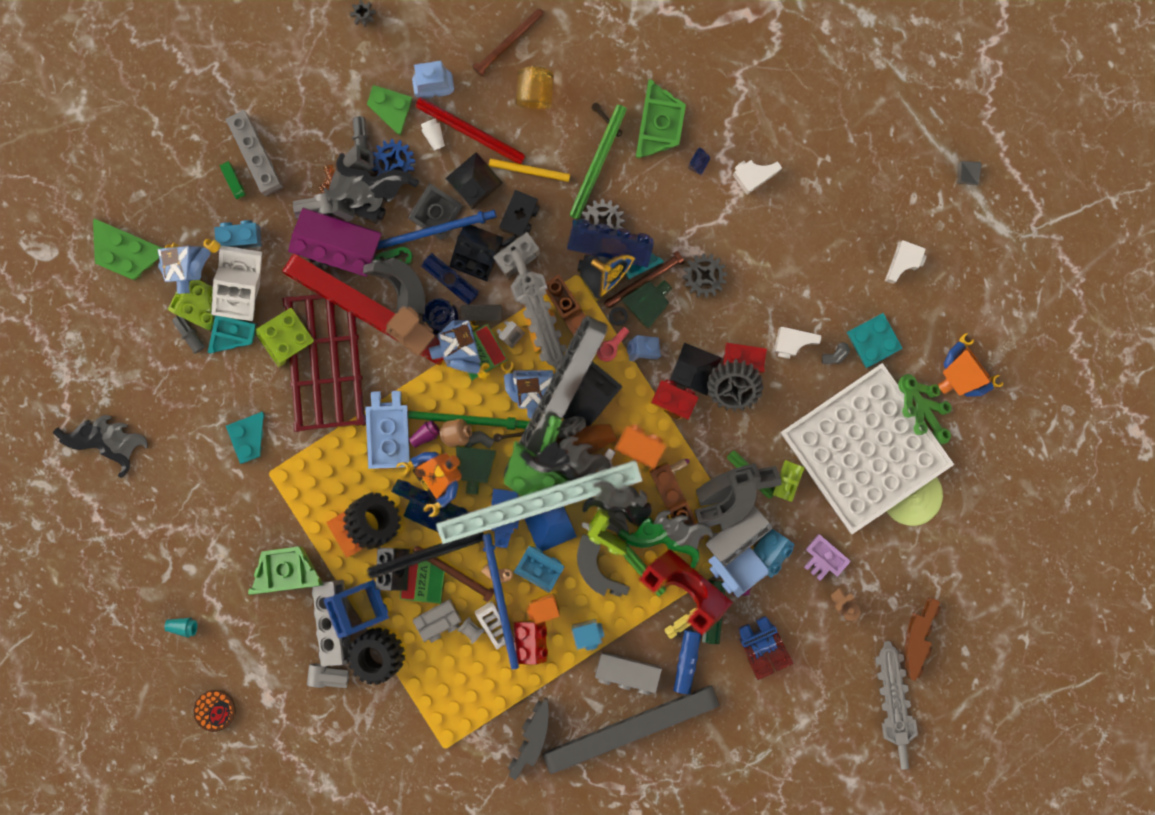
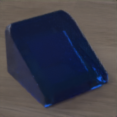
M699 147L691 159L688 169L701 175L710 161V156Z

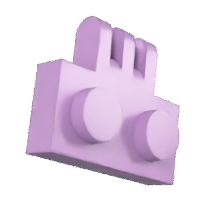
M820 534L805 549L813 557L804 568L808 570L814 565L815 567L810 572L812 575H815L820 570L821 573L817 576L819 581L829 571L838 577L851 562Z

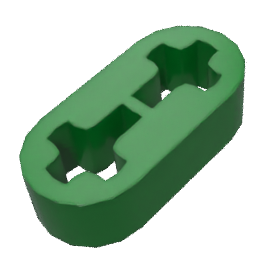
M227 161L221 164L220 169L236 200L246 196L245 190L231 162Z
M399 247L378 254L374 260H381L382 257L385 260L401 256L400 252L403 251L405 254H409L404 262L409 265L413 260V255L408 248Z

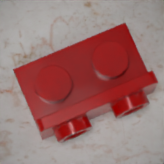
M726 342L723 364L726 365L727 359L730 363H734L735 359H737L738 363L745 360L746 365L752 363L753 369L758 368L759 373H764L767 349Z

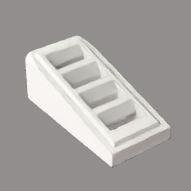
M491 601L477 609L475 614L495 648L499 649L506 643L504 636L498 640L495 639V637L503 633L502 627L493 633L491 632V630L501 625L499 611ZM493 611L492 614H490V615L486 616L485 618H483V616H485V615H487L488 613H490V612ZM497 617L498 620H496L495 622L491 623L490 625L486 624Z

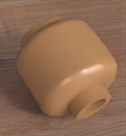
M463 419L446 421L440 429L441 441L448 447L466 445L469 442V437L472 436L471 426Z

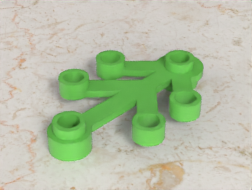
M911 374L902 376L898 383L900 391L904 393L902 413L906 418L915 416V425L913 427L915 434L920 436L927 433L928 427L924 423L925 416L933 428L932 434L939 444L948 443L951 438L950 431L940 426L931 410L938 411L941 415L948 414L952 410L950 403L947 401L942 403L922 398L919 393H925L930 398L939 396L941 390L938 385L927 386L918 383ZM913 399L916 402V408L912 405Z

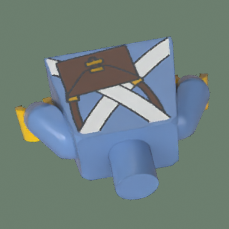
M206 239L204 241L205 248H202V246L181 247L174 242L172 245H166L163 249H158L160 259L158 267L163 274L164 281L176 282L177 294L190 293L189 281L200 280L201 271L211 252L215 253L220 249L219 242Z
M476 318L451 321L438 334L440 345L429 348L432 360L444 357L448 367L477 374L482 379L487 378L490 373L484 370H487L490 366L488 363L479 365L481 361L473 334L479 328V325L474 326Z
M510 361L511 368L506 370L503 362L501 368L505 372L504 383L507 394L513 402L518 403L520 409H527V417L532 418L554 375L553 371L556 372L555 368L552 367L553 370H514L515 366Z

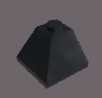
M477 152L445 178L471 209L475 208L503 184Z
M584 255V260H579L577 272H581L580 278L594 300L600 302L602 272L592 266L591 263L597 258L606 264L609 258Z
M684 343L669 380L707 396L708 377L714 367L718 368L722 358Z

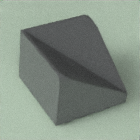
M961 161L958 163L957 184L978 185L981 162Z

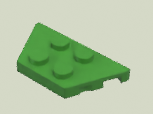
M650 79L648 80L636 158L638 159L679 146L686 107L685 103L674 98L671 93L663 90Z
M97 219L93 220L95 264L136 280L142 275L143 271L149 269L159 259L158 249L163 248Z
M516 441L514 443L513 453L504 477V484L513 491L524 496L571 481L559 471L544 473L532 469L525 464L526 461L520 454L522 451L527 450L532 456L537 455Z
M303 547L262 551L259 565L254 573L255 580L252 588L248 590V595L323 586V582Z

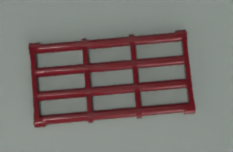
M318 294L283 297L285 311L289 308L293 309V302L305 301L307 331L314 340L309 345L312 380L299 382L297 353L289 358L290 387H292L295 420L293 422L294 432L366 425L361 383L363 376L360 372L359 335H357L356 317L347 312L349 336L337 337L335 311L332 302ZM325 299L329 338L316 339L313 300ZM350 341L353 376L340 377L337 342ZM329 343L332 378L320 379L317 344ZM353 381L357 421L344 422L341 382ZM333 383L336 423L324 424L320 384ZM312 385L316 425L303 426L300 386Z

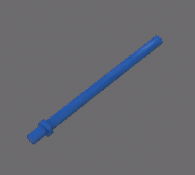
M495 210L488 212L480 211L477 215L384 239L379 242L377 250L479 222L483 224L486 223V220L497 218Z
M489 533L482 535L485 546L483 551L487 555L511 670L519 668L494 553L496 547L493 545L491 534Z

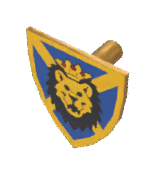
M621 255L614 257L606 264L597 258L592 261L591 265L602 272L600 296L607 293L621 280L633 263L634 257L631 255Z

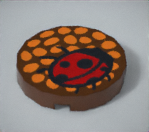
M211 690L202 694L197 699L193 712L194 718L200 727L207 731L216 732L225 729L231 724L235 717L236 708L233 699L226 692Z

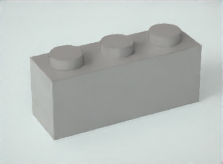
M754 505L745 518L737 524L723 529L720 533L713 534V537L708 539L706 545L720 563L726 567L772 530V527Z
M601 651L595 678H598V682L610 685L613 682L619 684V688L630 690L633 687L639 689V693L650 695L651 692L656 693L662 668L657 665Z

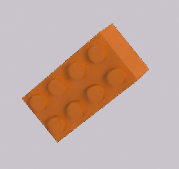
M634 424L630 427L626 426L614 449L650 468H655L666 445L662 444L663 439L654 434L649 436L643 434L644 429Z

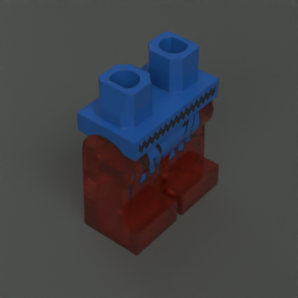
M766 616L756 620L760 630L754 633L749 624L739 627L741 636L739 640L757 681L774 673L765 654L766 652L776 671L794 664L776 627L771 624Z

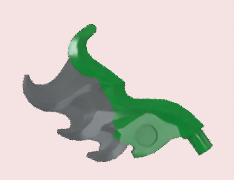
M664 510L657 515L655 522L649 517L642 522L636 532H631L630 534L621 529L617 535L624 539L625 543L639 548H649L658 544H665L670 550L690 555L692 557L690 566L695 568L700 559V552L698 550L699 539L706 534L713 537V532L705 524H685L684 521L689 518L686 515L669 519L667 515L671 511Z

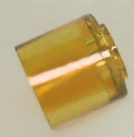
M528 66L519 69L517 72L515 104L522 108L534 110L551 108L554 73L538 66Z

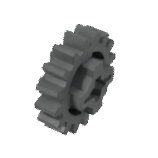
M702 253L701 259L695 255V262L690 260L687 262L690 268L684 267L683 271L687 272V275H684L682 279L688 280L684 286L691 287L689 293L696 291L698 298L701 293L704 294L705 298H708L709 293L714 297L716 289L720 292L722 291L720 284H726L727 282L722 279L727 276V272H722L725 264H718L720 258L714 261L713 254L706 258L705 253ZM703 262L710 263L709 266L705 267L698 264ZM715 269L718 271V281L714 278ZM692 271L696 274V281L694 283L691 278ZM707 271L709 273V280H702L700 272L705 273ZM701 285H709V286L712 287V288H710V289H701L700 286H701Z

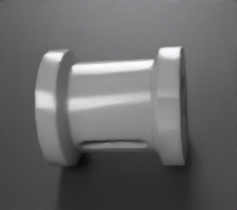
M468 617L457 631L465 634L473 644L484 632V629H480Z

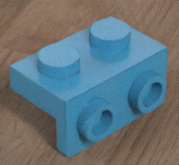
M774 529L761 538L753 551L769 571L767 575L770 578L780 571L781 564L785 558L791 555L794 543Z
M529 546L514 573L550 593L565 566L558 559L544 555L539 548Z

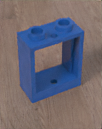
M375 580L362 583L323 599L338 638L351 635L389 619L387 606L383 603L380 596L381 592L375 589ZM365 589L376 618L351 627L341 598Z

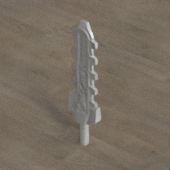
M513 250L511 252L519 275H517V278L511 285V291L516 302L519 301L520 304H525L526 310L523 314L525 318H530L532 324L528 328L531 333L535 332L537 338L534 340V344L536 347H541L542 353L539 355L541 361H546L557 370L567 349L565 344L561 345L559 342V338L562 335L560 330L555 331L553 325L557 322L555 316H550L548 312L551 308L550 302H545L543 295L546 293L545 289H547L544 276L527 271L520 250Z
M885 641L879 656L875 658L876 664L881 666V672L877 673L878 679L883 680V687L879 688L880 695H884L886 701L882 703V710L887 711L888 718L884 719V723H882L883 738L898 745L901 769H909L906 744H909L918 735L916 720L907 714V708L911 707L910 700L905 699V693L909 690L908 685L903 684L902 677L906 676V670L901 669L900 662L904 661V654H899L890 641Z

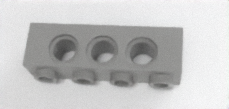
M245 110L226 118L228 126L260 192L266 197L284 188Z
M344 580L322 581L323 586L312 587L315 608L314 617L317 626L316 636L319 644L321 666L351 663L347 661V656L350 655L348 649L351 647L350 635L342 638L337 637L333 624L332 626L330 624L331 619L323 600L345 591ZM343 597L341 600L348 616L346 597Z

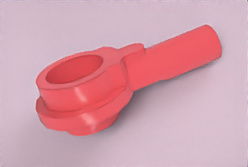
M623 327L611 341H604V345L596 352L598 358L605 362L613 360L617 353V346L630 333L629 330Z

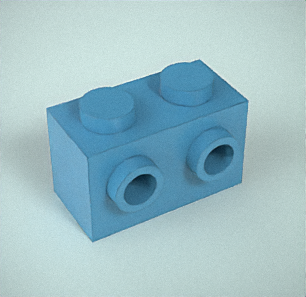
M252 220L240 221L239 225H233L231 222L220 223V227H214L215 240L220 243V247L222 245L242 249L262 246L260 226L253 223Z
M596 619L572 625L577 650L585 647L586 651L598 648V644L602 643L601 638L604 637L602 624H597Z

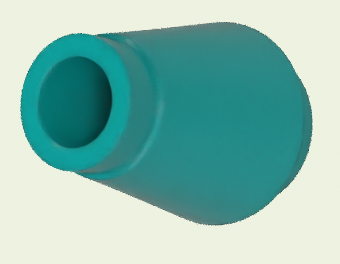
M191 617L167 619L164 628L166 632L189 638L196 635L198 624Z

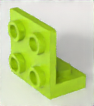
M200 280L189 281L190 293L177 294L176 292L167 310L204 329L211 330L215 320V315H211L213 287Z
M289 308L256 329V336L278 368L286 363V359L306 348L314 341L292 308Z
M599 508L589 524L588 536H590V540L598 545L602 543L607 546L608 550L614 555L618 556L620 554L624 556L626 554L625 541L606 530L610 522L608 521L610 518L608 515L609 511Z

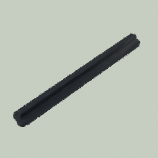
M476 533L445 544L440 543L369 567L367 569L370 579H374L483 541L482 535L484 533Z

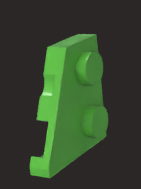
M373 85L367 105L397 135L401 136L413 98Z

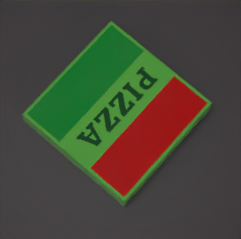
M488 324L473 332L481 361L479 365L488 363L490 366L487 370H484L485 372L508 360ZM468 373L471 380L479 377L477 374Z
M428 561L409 566L407 591H400V599L441 604L445 572Z

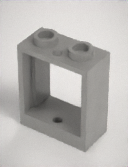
M528 233L522 235L493 257L507 279L518 272L511 247L520 250L525 266L540 256V249Z

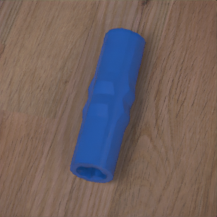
M684 630L674 692L681 694L691 693L701 640V633L698 631Z

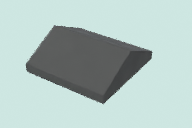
M429 183L408 216V219L422 229L454 221L463 205ZM446 232L438 233L434 236L442 240Z

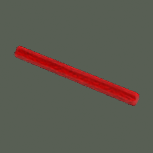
M421 97L417 100L415 105L417 109L517 164H522L525 155Z

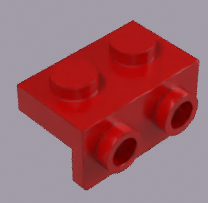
M668 379L665 382L661 380L651 404L689 420L699 398L695 396L696 392L688 388L682 390L676 387L677 384Z
M545 621L535 624V622H514V645L518 664L537 665L547 662V628Z

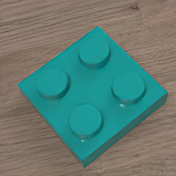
M884 313L846 332L865 368L903 349Z

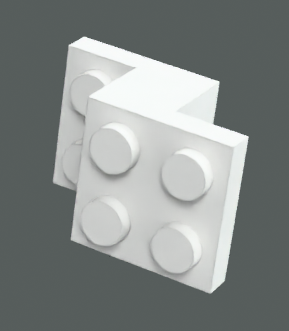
M221 245L218 269L213 280L211 315L253 321L255 300L260 288L262 252Z

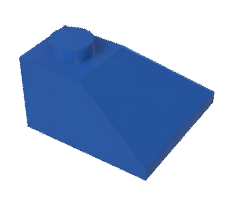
M564 506L524 518L536 547L542 550V552L577 537Z

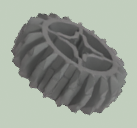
M727 359L726 365L719 363L718 368L714 367L709 375L707 382L708 394L712 397L713 403L717 402L719 408L725 406L726 411L729 408H733L734 412L737 408L744 411L745 406L751 409L752 403L757 404L758 398H761L763 389L762 376L759 374L758 368L753 369L752 363L746 365L745 360L738 363L737 359L734 360V363H730Z

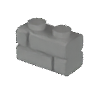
M451 599L413 619V623L423 641L430 640L431 643L442 637L440 633L446 630L450 633L459 628L458 623L462 621Z

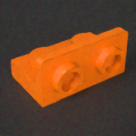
M344 511L326 523L345 557L348 558L364 548H360L359 543H352L353 539L347 537L348 531L344 530L343 527L346 525V522H343V517L346 516Z

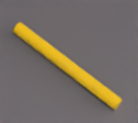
M491 158L489 161V167L569 182L570 174Z

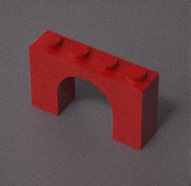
M670 549L652 562L639 578V581L653 593H656L660 588L668 584L678 586L688 592L696 602L697 608L687 622L702 635L718 622L733 604L728 597Z

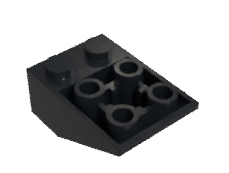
M592 361L562 418L565 420L574 416L583 417L586 421L585 427L591 426L623 386Z

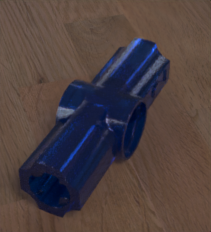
M433 253L423 261L421 267L468 306L480 293ZM447 275H455L456 280L453 284L445 283Z

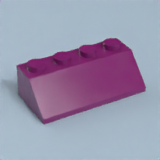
M302 208L292 233L288 252L367 277L368 274L363 273L364 265L372 263L375 259L382 233Z

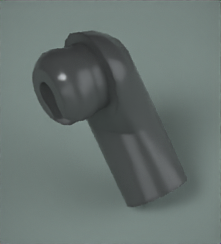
M841 342L838 344L834 354H822V364L841 363L849 355L850 348L848 344Z
M482 431L472 432L469 442L464 446L471 448L474 444L481 443L490 449L495 440Z

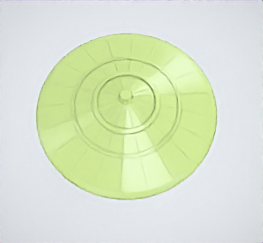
M937 477L886 512L895 521L908 526H917L930 521L938 513L942 505L943 490Z

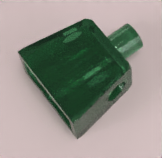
M665 280L657 287L649 281L624 297L622 302L649 329L669 304V301L664 296L672 290V287Z
M456 447V456L460 460V465L457 469L462 476L460 480L467 481V494L478 495L479 482L488 483L497 451Z

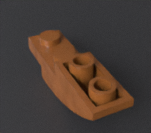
M557 275L546 282L547 289L545 291L574 337L581 321L586 316L561 276Z
M610 424L587 426L580 432L575 433V435H571L578 438V440L573 441V445L589 444L593 446L587 449L588 454H592L617 440ZM557 437V440H556V442H557V444H558L557 447H559L560 443H561V442L563 441V439H565V438H559V437Z
M666 462L649 470L666 509L671 511L670 517L686 515L689 518L684 521L685 524H697L669 463Z
M928 597L921 615L912 613L906 633L905 667L907 677L913 681H916L917 677H921L924 671V666H922L925 658L928 659L932 652V647H930L932 643L924 639L930 635L933 627L931 625L932 620L938 616L941 606H939L940 601Z

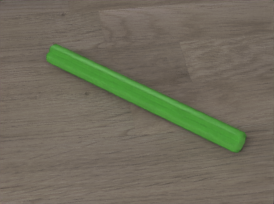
M616 105L571 209L570 217L579 220L627 111L626 107L622 105Z

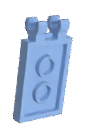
M381 391L371 392L372 406L365 407L368 469L399 468L396 467L398 463L410 462L408 405H401V391H392V402L381 403Z

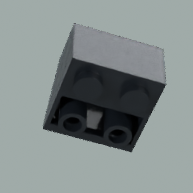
M473 225L464 226L458 235L449 267L487 282L495 264L493 257L499 253L504 237Z

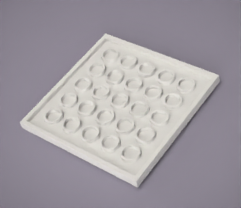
M883 363L780 432L851 535L954 465L929 428L927 433L923 435L915 434L913 430L915 416L911 418L904 417L902 413L904 393L900 391L898 384Z

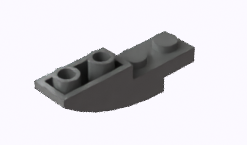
M750 464L730 470L711 479L696 490L700 506L720 503L731 492L730 474L747 469L751 470L756 490L781 485V477L776 466L757 469L756 464Z
M545 697L542 702L538 700L532 710L535 712L532 719L527 718L522 727L525 730L523 736L529 740L528 742L526 740L523 741L518 750L521 752L518 759L513 758L507 768L510 770L509 777L514 780L517 779L526 763L534 767L543 748L549 718L548 699Z

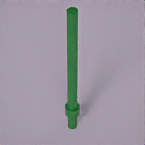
M409 411L408 419L441 422L463 419L467 424L506 427L508 430H515V428L526 429L530 422L516 420L513 417L501 419Z

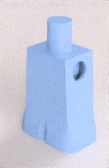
M441 61L414 65L415 74L412 78L414 95L417 98L425 99L432 98L433 96H445L454 91L453 75L445 68Z

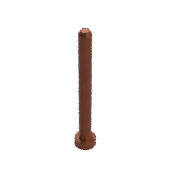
M537 9L479 64L475 63L472 66L473 69L482 77L485 74L484 70L543 16L544 12L542 9Z
M678 251L674 252V257L604 302L605 306L610 308L678 263L680 265L684 264V259Z
M415 546L413 552L423 550V548ZM439 558L427 560L484 596L483 600L489 602L493 596V588H485Z

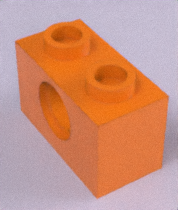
M554 593L530 600L527 612L530 621L534 620L535 624L560 617Z

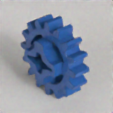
M391 139L390 144H387L384 140L383 147L376 146L378 152H373L375 157L373 163L376 166L372 170L373 172L379 171L377 176L384 173L380 167V161L386 166L385 172L402 170L408 173L415 170L411 164H415L416 161L410 158L414 153L413 151L407 152L410 148L408 144L402 147L403 142L401 140L395 144L394 139ZM392 149L391 152L386 154L384 153L385 151ZM401 152L405 154L407 162L401 160ZM395 158L398 163H393L391 166L389 160H393Z

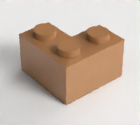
M403 306L387 324L386 331L418 358L434 340L435 336L432 334L434 331L428 325L424 324L422 326L419 323V314L411 307L407 309Z

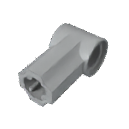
M325 193L315 195L314 198L293 201L296 219L299 218L302 208L328 216L335 215L333 214V204L328 202V197Z
M309 664L307 686L347 688L349 670L329 668L328 666H321V664Z

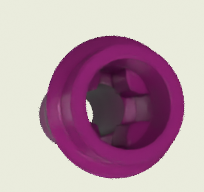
M426 421L409 438V441L414 448H417L420 445L437 439L438 435H440V430L434 421Z

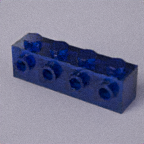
M578 219L572 221L567 249L609 259L621 255H631L635 258L632 263L633 265L648 268L654 241L653 238H650V235L645 233L633 234L624 228L616 230L606 224L600 223L595 225L590 224L588 220Z

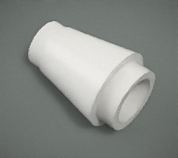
M436 118L421 124V131L431 147H433V150L445 146L440 122L438 123Z

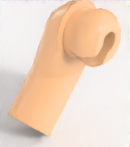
M486 564L481 572L492 580L489 564ZM510 569L498 570L501 583L508 582L513 577Z

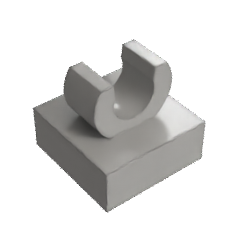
M505 321L504 324L507 327L503 331L497 330L498 337L509 347L513 348L525 332L513 321L510 323Z

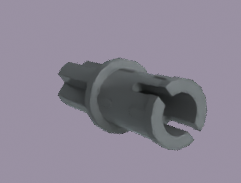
M357 116L353 118L354 136L352 140H354L355 145L357 144L367 149L368 135H366L365 118Z
M176 316L172 320L182 335L181 339H185L194 354L205 348L196 335V330L191 328L186 319Z

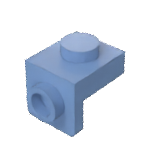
M637 335L630 340L627 345L629 361H635L638 358L655 360L660 358L659 338Z

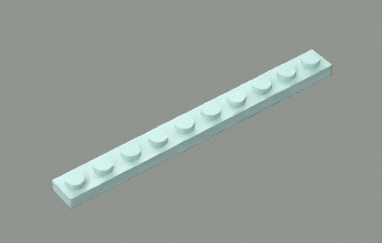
M634 460L439 522L436 526L442 543L445 544L597 496L601 489L593 487V484L596 482H610L615 488L619 489L624 487V485L628 486L641 482L642 478L637 462Z

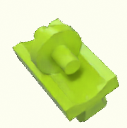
M784 460L779 474L781 485L775 486L772 495L792 502L805 467Z

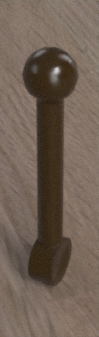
M593 103L592 110L594 112H598L599 115L607 122V124H609L610 120L601 111L600 105L598 103ZM618 129L616 134L617 137L622 136L621 129Z
M524 432L505 435L497 433L493 436V439L499 442L501 439L520 437Z

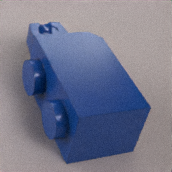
M494 488L491 506L520 496L515 491ZM519 520L491 529L495 531V547H508L511 533H514V529H518Z

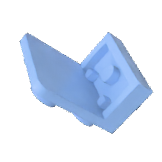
M750 547L726 567L720 563L715 555L708 560L712 565L709 569L716 578L720 576L724 580L722 586L729 594L733 592L737 598L769 573L767 567Z

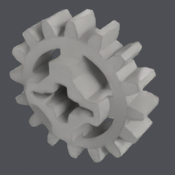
M601 199L600 204L594 200L593 207L587 205L588 212H582V215L586 217L580 220L581 224H585L582 232L588 231L586 237L590 238L593 236L594 243L598 239H601V244H604L605 239H608L611 243L612 236L618 238L619 234L617 231H623L624 229L620 226V224L625 223L624 219H620L624 213L623 211L617 212L618 204L614 207L611 206L612 200L608 204H605L604 199ZM605 208L608 210L606 212H599L597 209ZM590 215L594 219V224L591 228L589 225ZM614 215L616 217L615 227L611 224V219ZM608 216L606 220L607 225L601 224L598 226V218L604 219ZM599 231H606L608 234L600 235L597 233Z

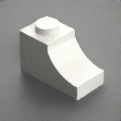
M752 160L748 163L743 161L735 167L736 171L733 177L746 195H748L780 172L782 167L778 161L767 166L756 165Z
M903 240L899 242L885 281L893 284L897 282L898 277L905 270H916L919 266L922 267L927 256L924 255L926 249Z
M780 327L774 352L778 353V357L790 359V356H795L798 349L802 346L820 344L821 335Z

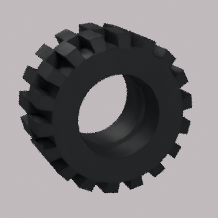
M372 492L363 495L349 505V508L345 510L346 516L343 517V522H346V525L343 527L344 530L348 531L347 537L353 539L352 543H359L360 548L367 547V549H373L389 542L398 534L397 530L401 526L398 522L401 521V516H398L397 513L400 511L394 507L395 503L393 500L389 501L388 496L384 495L381 497V493L373 494ZM366 512L375 516L378 522V530L373 529L368 524Z
M372 628L351 643V647L348 649L350 655L347 656V661L351 662L349 668L354 670L353 675L355 677L358 675L361 682L366 680L369 685L373 683L379 685L389 680L402 668V662L405 660V655H402L405 650L404 647L400 646L401 640L395 638L396 634H390V630L384 629L382 631V628ZM370 647L376 649L381 654L383 665L376 663L371 658Z

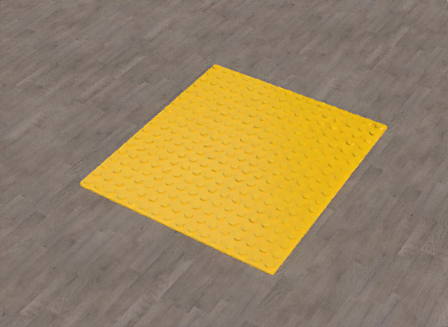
M575 275L565 281L566 286L585 316H589L607 325V332L602 342L611 341L617 334L580 276ZM545 294L543 296L544 301L550 302L551 308L549 311L554 310L557 322L553 324L555 331L560 330L562 335L559 338V342L561 345L565 344L567 349L573 339V335L548 295ZM526 307L505 320L509 323L513 321L525 332L513 348L509 347L498 337L497 330L503 331L507 327L504 324L505 321L491 329L508 359L504 362L506 370L511 368L510 361L515 366L514 370H553V366L549 365L546 361H541L539 355L542 353V350L539 353L534 352L527 321L523 314ZM622 341L617 346L615 358L611 361H602L595 354L592 361L623 387L592 423V425L610 424L617 440L590 455H605L608 448L616 452L611 460V464L614 467L634 461V459L614 449L625 427H630L633 424L644 429L643 434L647 436L654 434L662 438V444L666 445L655 467L666 462L672 465L683 458L690 460L689 464H687L688 466L675 472L676 475L674 476L698 523L695 510L711 506H700L696 490L711 480L667 411L651 404L655 392L635 361H629V354ZM444 360L441 366L434 365L396 390L401 391V405H408V413L409 411L501 419L513 417L516 420L523 421L531 420V418L527 417V409H520L518 403L513 402L507 394L504 383L505 372L502 370L501 364L488 371L490 375L487 378L482 379L478 377L471 380L467 372L448 367ZM392 393L383 398L381 403L392 402ZM356 416L349 421H357ZM408 419L409 438L429 420ZM434 421L435 424L438 426L439 430L445 423L441 421ZM468 424L471 426L472 432L482 431L491 438L497 433L505 435L525 431V429L520 428L508 430L506 427ZM366 425L336 428L271 470L269 476L336 580H344L345 590L371 580L376 582V578H369L367 569L377 565L378 548L367 549L365 547L346 558L328 527L327 521L343 513L349 508L351 503L363 495L372 492L373 494L381 493V497L384 495L388 496V500H393L395 503L394 507L399 509L400 512L397 514L401 516V521L398 523L401 526L397 530L398 534L379 548L410 549L411 554L414 553L413 549L415 546L425 549L440 544L442 540L436 526L437 523L491 506L494 488L513 491L504 484V471L512 456L514 443L516 441L519 442L522 436L501 439L499 442L494 441L490 449L481 443L474 444L471 448H467L464 445L448 447L441 441L440 435H438L437 439L420 445L417 448H414L409 441L410 461L411 458L423 452H437L439 455L447 453L449 457L454 455L460 460V465L457 469L461 473L462 478L458 482L457 495L444 508H439V514L436 517H429L434 511L433 507L428 511H424L426 505H434L437 502L434 503L412 471L415 467H412L410 472L404 475H400V473L405 472L406 467L368 469ZM636 461L642 481L628 486L635 488L639 495L641 490L647 494V503L651 504L652 510L649 517L655 521L657 515L667 509L649 472L653 468ZM584 499L564 506L577 537L543 551L544 555L558 559L565 566L550 593L514 573L529 546L532 548L536 547L525 519L519 520L518 529H514V533H511L508 547H496L494 550L498 570L510 569L513 573L510 581L501 583L513 637L514 622H535L534 620L530 621L527 612L530 600L552 593L555 595L560 617L545 621L547 628V662L537 665L519 664L518 669L511 670L506 644L496 649L485 630L473 644L465 634L457 631L459 628L450 633L448 630L440 633L442 637L432 643L430 640L424 642L413 623V619L439 604L400 599V591L380 590L382 601L388 609L389 619L367 627V630L372 628H382V631L388 629L390 634L394 633L397 635L395 637L397 640H401L400 646L404 647L405 651L402 655H405V660L402 662L403 666L396 675L442 747L448 748L688 592L678 586L668 584L664 585L666 591L661 596H657L656 593H653L639 581L641 576L624 556L620 554L618 556L614 555L603 544H601L597 555L598 569L605 577L628 585L630 588L628 594H622L621 597L611 594V589L608 588L605 596L590 588L580 573L577 551L582 534L588 535V530L582 527V523L590 524L598 507L592 506L589 507L587 512H583L582 506L588 500ZM366 512L368 524L373 529L378 530L377 519L371 513ZM626 518L629 533L636 532L639 527L630 523ZM720 524L710 527L713 534L722 531ZM491 529L483 531L484 535L491 534L492 543L495 545V531ZM606 529L608 532L614 534L615 536L618 535L613 530ZM706 534L698 542L700 559L693 569L708 580L714 576L709 569L712 565L708 561L714 555L706 545L710 538ZM484 541L437 557L485 588L490 589L491 587L494 589L492 580L481 572L484 566L488 564L486 552L483 551L485 547ZM658 544L649 548L629 545L647 567L669 550L665 544ZM673 551L687 564L691 565L692 557L690 555ZM445 572L441 603L449 599L452 600L462 619L458 623L459 626L470 617L475 625L480 629L483 628L476 617L475 611L491 601L498 610L495 592L489 602L483 600L484 596ZM365 589L346 596L363 623L376 618ZM493 611L490 612V613H488L487 615L483 616V618H485L486 616L492 614ZM497 617L486 624L490 625L491 623L495 622L496 620H498ZM596 619L597 624H602L604 637L601 638L602 643L598 644V648L586 651V647L577 650L572 625ZM499 625L498 627H496V628H494L493 630H491V632H492V633L495 632L496 630L500 629L502 626ZM500 634L499 636L495 637V639H500L504 636V634Z

